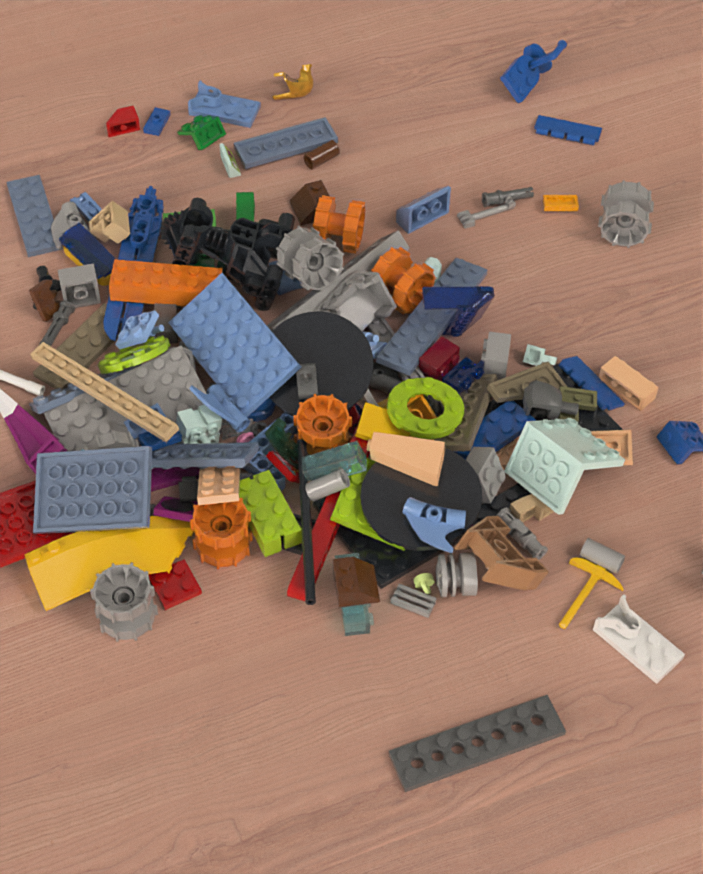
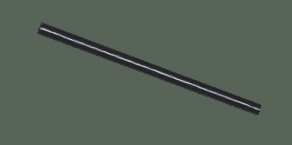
M299 439L297 441L305 603L307 605H314L316 603L311 507L310 498L305 488L306 483L309 482L307 442Z

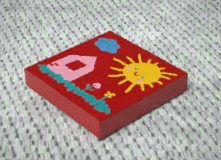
M269 451L266 455L268 460L288 481L299 483L298 463L289 455ZM309 475V482L313 481V479Z

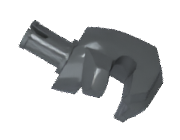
M535 380L524 389L523 404L526 416L529 415L532 407L547 409V418L552 420L558 418L560 413L575 416L578 414L579 404L562 401L561 391L550 384Z

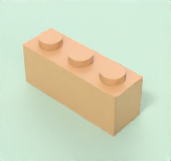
M614 356L601 367L599 378L609 388L640 411L656 399L658 387L627 365L625 361Z

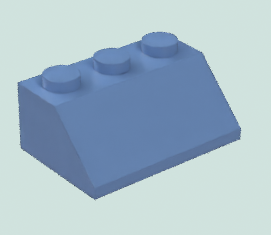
M451 187L437 188L407 205L401 206L396 210V223L409 234L449 213Z

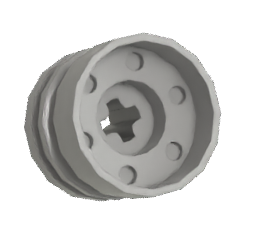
M473 552L460 553L457 563H455L452 554H448V563H446L444 554L438 555L436 583L441 597H447L448 588L451 597H455L457 587H460L462 596L477 595V565Z

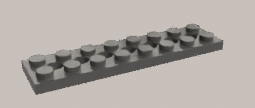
M548 695L389 750L388 755L404 791L408 792L565 735L566 730ZM539 718L543 723L541 725H534L531 719ZM513 725H520L523 731L517 733L511 727ZM493 732H500L503 738L497 740L491 734ZM474 739H480L483 741L484 744L480 747H476L472 744L471 741ZM460 746L464 751L456 754L452 751V747ZM434 753H440L443 759L435 761L431 756ZM414 760H419L423 763V766L421 768H414L411 763Z

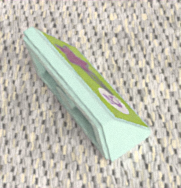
M220 143V157L228 177L241 176L233 153L223 143Z

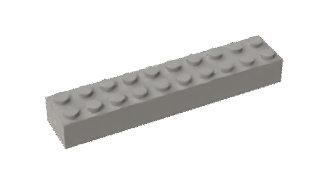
M399 230L381 237L343 266L344 270L341 271L336 279V284H331L323 289V292L312 290L267 326L273 332L277 326L287 319L302 313L313 312L352 272L357 270L371 272L380 256H383L391 247L398 249L402 247L406 251L410 247Z

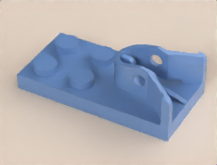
M202 80L198 82L196 97L188 101V110L191 116H218L221 122L251 128L261 107V102L222 94L219 89L202 83Z

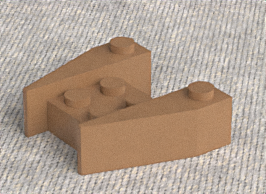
M487 516L469 528L454 547L456 550L472 549V552L485 563V567L488 569L482 578L485 582L520 590H534L549 573L537 558H524L506 538L511 529L499 516Z

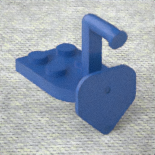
M560 40L557 47L548 54L538 44L533 43L526 46L523 55L516 58L500 77L501 81L517 103L522 102L539 81L540 73H545L552 68L551 61L555 60L563 49L567 47L566 41Z

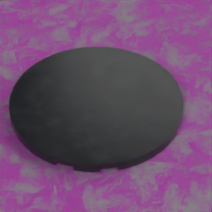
M314 311L295 315L282 322L273 330L275 336L299 364H316L318 396H330L333 394L334 398L342 403H347L348 411L363 398L372 380L374 364L370 344L363 332L355 324L337 314ZM297 373L269 397L279 409L291 416L297 414L299 402L303 403L307 400H299Z
M445 448L438 486H433L375 462L367 472L362 483L361 507L368 525L386 542L402 546L408 550H434L438 548L422 541L411 527L406 515L403 514V508L407 499L412 497L439 507L466 510L465 529L454 530L445 537L447 542L452 544L475 524L482 506V487L473 467L463 457Z

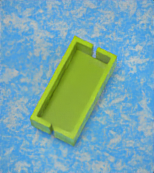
M270 470L253 475L252 480L249 477L240 480L239 499L243 498L247 511H251V522L248 525L264 557L282 551L280 536H283L285 549L301 544L302 530Z

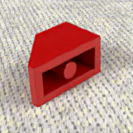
M134 105L117 109L106 122L108 138L140 130L139 117Z

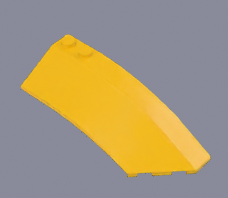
M150 516V528L79 531L25 554V558L43 606L48 611L84 593L90 592L97 579L96 574H101L104 570L112 567V563L115 565H130L132 562L135 567L140 568L142 571H148V574L166 571L170 573L173 568L171 564L175 558H179L186 546L185 541L188 536L193 535L194 530H191L190 522Z

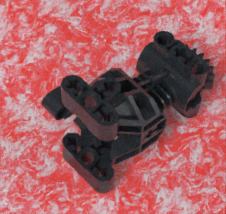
M197 197L193 198L190 206L184 211L181 210L180 214L174 211L173 215L168 214V218H164L160 234H162L161 239L165 240L164 244H170L169 249H172L174 255L172 264L193 266L199 261L201 254L217 259V268L223 269V274L228 280L237 282V284L242 286V290L245 293L256 297L255 307L257 309L267 311L271 308L280 287L283 269L278 265L268 266L270 257L278 259L276 247H279L285 237L284 233L288 234L293 230L295 217L292 214H281L278 222L269 219H261L259 222H254L245 218H239L233 222L230 230L212 226L213 214L210 208L207 207L204 199Z

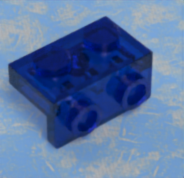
M465 357L442 378V382L451 386L458 394H461L464 390H468L476 379L482 377L485 362L481 360L476 364Z

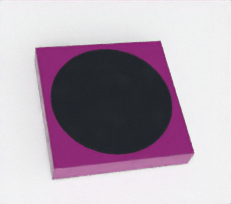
M164 496L155 506L153 515L190 522L193 519V505H197L198 501L180 502V498Z

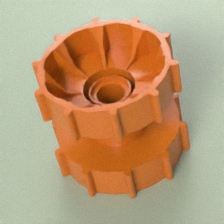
M322 195V198L319 197L313 228L320 232L319 235L323 239H331L332 235L343 236V252L356 254V251H359L365 225V202L352 200L349 203L347 213L342 214L335 212V197Z
M391 247L383 256H380L371 272L379 273L390 295L393 294L392 299L397 306L395 309L403 315L405 313H412L434 286L437 277L433 273L434 269L425 263L422 265L415 263L411 267L413 263L410 258L411 254L402 247H399V249Z
M314 394L313 397L303 403L299 402L297 414L293 416L294 426H297L298 431L297 434H294V444H297L299 439L307 442L308 462L312 463L313 467L315 465H329L332 467L333 463L338 462L344 457L352 439V436L348 433L349 427H352V417L349 416L347 403H342L334 398L333 394L330 396H317Z
M243 498L235 502L193 505L194 512L193 519L190 520L191 530L195 531V539L192 542L193 549H197L201 563L206 562L216 566L217 569L232 565L237 567V563L243 560L246 555L250 556L249 548L250 541H253L252 531L248 530V524L251 522V511H247Z

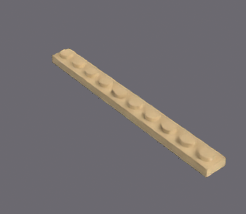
M42 342L30 354L33 360L164 442H167L179 430L178 425L48 344Z

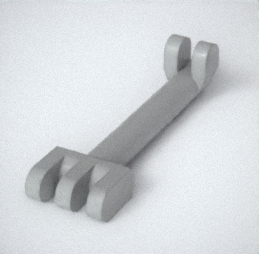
M508 195L505 198L504 205L470 214L468 210L459 212L457 217L464 228H470L475 226V220L514 209L516 203Z

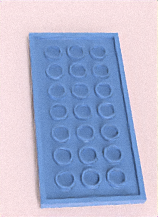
M223 273L168 322L213 381L223 388L228 397L235 402V405L246 417L255 411L301 368V365Z

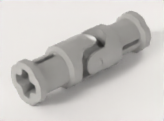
M509 508L502 509L496 516H499L511 529L509 534L523 549H527L533 555L532 558L540 560L547 553L548 548L538 542L537 537L520 519H516L510 513L511 510Z

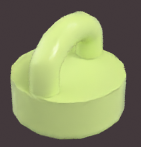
M431 573L419 574L413 580L415 588L423 589L426 594L431 593L430 586L435 583Z

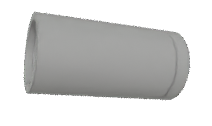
M340 468L306 483L305 488L308 497L314 502L349 487L350 480L346 471Z
M590 538L586 540L580 552L581 557L616 574L625 559V555Z

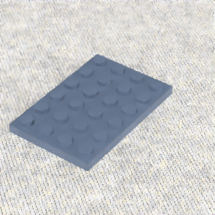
M140 446L37 453L33 533L45 534L150 528L152 447Z

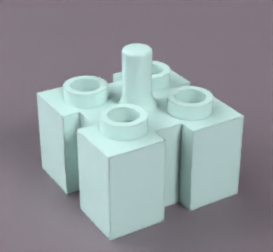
M201 405L194 411L190 408L177 412L176 423L182 435V441L178 442V444L219 443V429H221L222 425L221 416L210 410L206 405Z

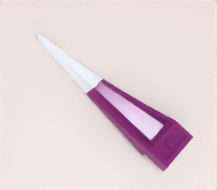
M0 389V412L26 464L36 474L37 453L67 452L68 450L53 433Z

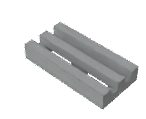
M402 584L397 586V590H395L394 596L391 598L392 604L429 618L437 601L435 597ZM398 597L403 598V599H405V600H408V601H410V603H408V602H406V601H403V600H401V599H398ZM418 604V605L423 606V607L428 608V609L426 610V609L421 608V607L416 606V605Z

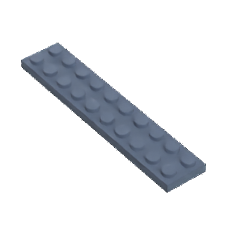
M455 258L379 353L376 362L410 376L419 365V358L438 340L486 277L488 270L463 259Z

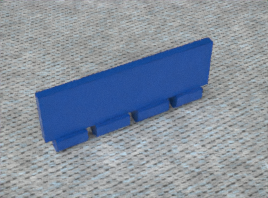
M538 115L534 126L536 134L548 136V132H551L550 137L564 139V135H566L567 140L580 142V139H583V143L589 145L599 142L602 132L600 127Z
M578 356L562 359L559 363V367L581 389L597 391V405L602 410L606 408L612 410L625 405Z

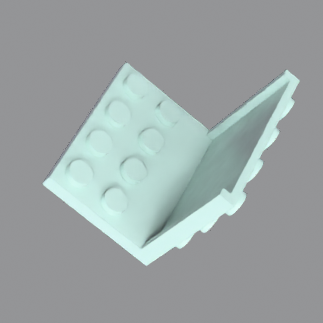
M543 419L526 422L504 471L559 515L564 514L584 470L623 466L626 459L621 457L617 450L605 445V441L594 437L590 430L579 426L575 419Z

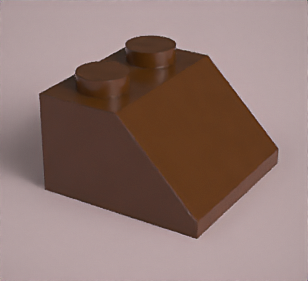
M322 180L305 184L290 199V204L300 225L313 223L319 197L322 198V195L329 196Z
M356 557L333 559V576L339 607L380 602L374 565Z

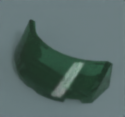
M278 418L265 432V435L278 454L291 466L299 470L297 444L290 439L292 435L290 432L285 433L286 423ZM307 452L309 477L317 479L338 470L340 464L335 460L324 463L325 459L322 458L318 461Z

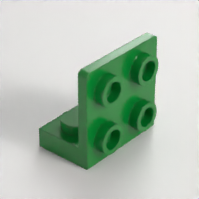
M211 115L196 116L193 118V122L182 125V129L177 131L178 135H192L198 150L205 149L226 135L219 117Z

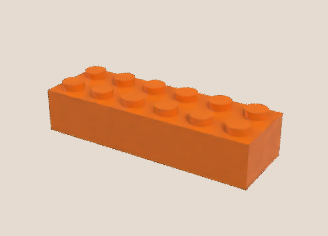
M114 259L109 282L110 300L148 304H176V306L185 307L223 273V269Z

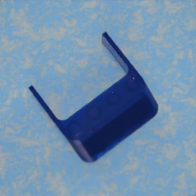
M490 286L422 288L424 310L458 309L451 323L441 334L453 337L461 336L462 333L481 319L495 297L494 288Z

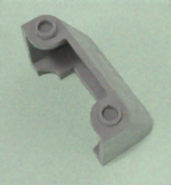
M357 270L348 275L314 311L340 315L363 331L375 317L386 318L391 315L397 306L379 273Z

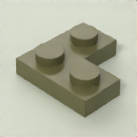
M559 387L558 390L562 393V401L578 403L579 409L595 411L597 409V391ZM579 409L577 416L560 413L558 419L572 418L579 422Z

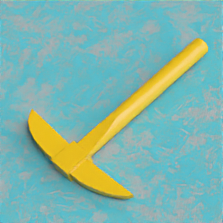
M578 557L570 559L569 564L591 573V577L560 621V628L566 629L598 580L602 579L623 591L620 582L598 564L595 565L588 560Z

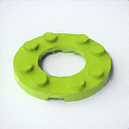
M163 335L156 338L154 336L148 337L144 343L119 349L120 351L117 353L114 351L104 355L105 359L99 361L97 366L102 374L121 371L124 368L139 365L167 351L171 345L168 338H164Z
M431 377L412 378L399 383L392 389L388 397L387 413L391 422L399 430L404 429L410 432V436L421 439H437L452 434L459 424L461 425L464 416V403L458 392L446 383ZM416 395H431L435 400L442 402L444 412L438 418L422 419L409 411L407 403L410 398Z

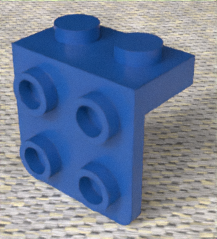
M669 421L656 436L676 464H683L693 451H703V434L699 430V426L692 421Z

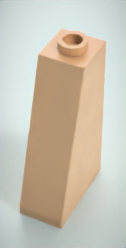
M379 432L373 433L372 439H369L367 444V451H370L371 460L433 486H438L445 455V442Z

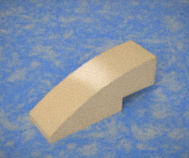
M533 494L522 497L510 504V513L523 523L533 516L540 521L554 512Z

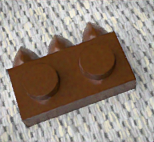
M48 279L41 281L29 290L44 322H48L53 318L54 313L59 310L61 301L54 300L57 291L50 290L53 281Z

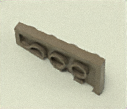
M545 362L490 383L486 389L494 400L499 403L522 400L524 389L535 380L550 384L557 389L560 386L567 387V385L551 364Z

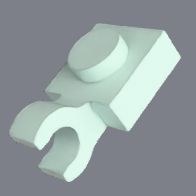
M528 344L523 362L535 366L542 364V362H549L551 365H555L557 357L545 355V348Z

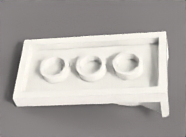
M626 595L621 596L619 604L603 618L598 617L595 620L593 631L656 684L685 656L681 650L629 608Z

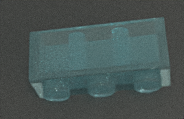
M358 441L302 457V473L308 482L340 468L344 469L348 476L367 471L366 455Z

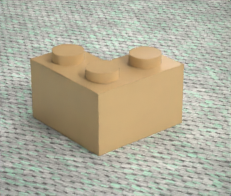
M111 201L89 221V232L104 243L112 239L119 244L130 234L128 211L114 201Z

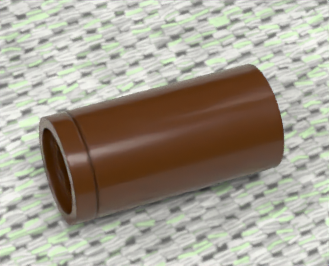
M330 140L306 153L303 157L304 162L312 170L338 156L340 149L334 140Z

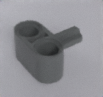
M300 364L301 368L296 372L299 400L309 399L314 394L318 396L316 364Z

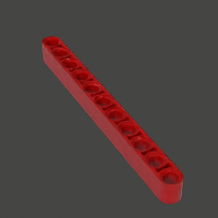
M357 427L339 469H344L347 474L356 453L366 458L370 455V451H367L368 441L355 436ZM341 490L326 497L312 530L315 584L340 527L339 523L331 521L330 518ZM302 553L288 586L287 596L305 602Z

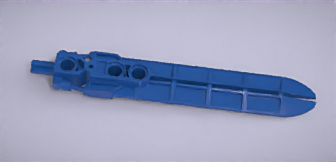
M153 186L146 188L145 195H139V198L133 199L130 213H128L130 234L126 239L122 240L118 260L153 262L157 241L161 231L164 204L163 200L157 199L155 195L156 189H153ZM109 294L103 325L105 333L112 341H116L120 323H122V331L125 321L129 317L142 314L144 303L112 301ZM125 303H127L124 318H122Z

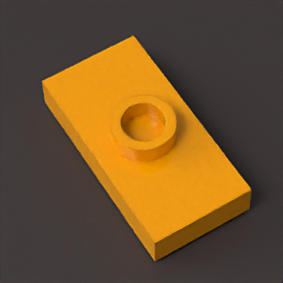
M543 195L544 211H578L577 195Z

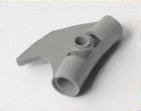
M74 202L64 203L51 225L52 237L56 248L61 249L62 243L66 239L76 240L85 247L91 246L95 242L96 236L89 232V227L81 217L77 205Z

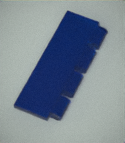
M80 223L62 233L63 236L59 238V241L83 265L94 264L97 279L105 278L112 273L114 259L116 258Z

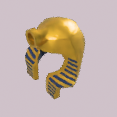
M312 64L302 65L298 79L290 78L285 72L274 73V77H284L290 92L272 96L273 99L282 100L308 95L313 88V77L310 69Z

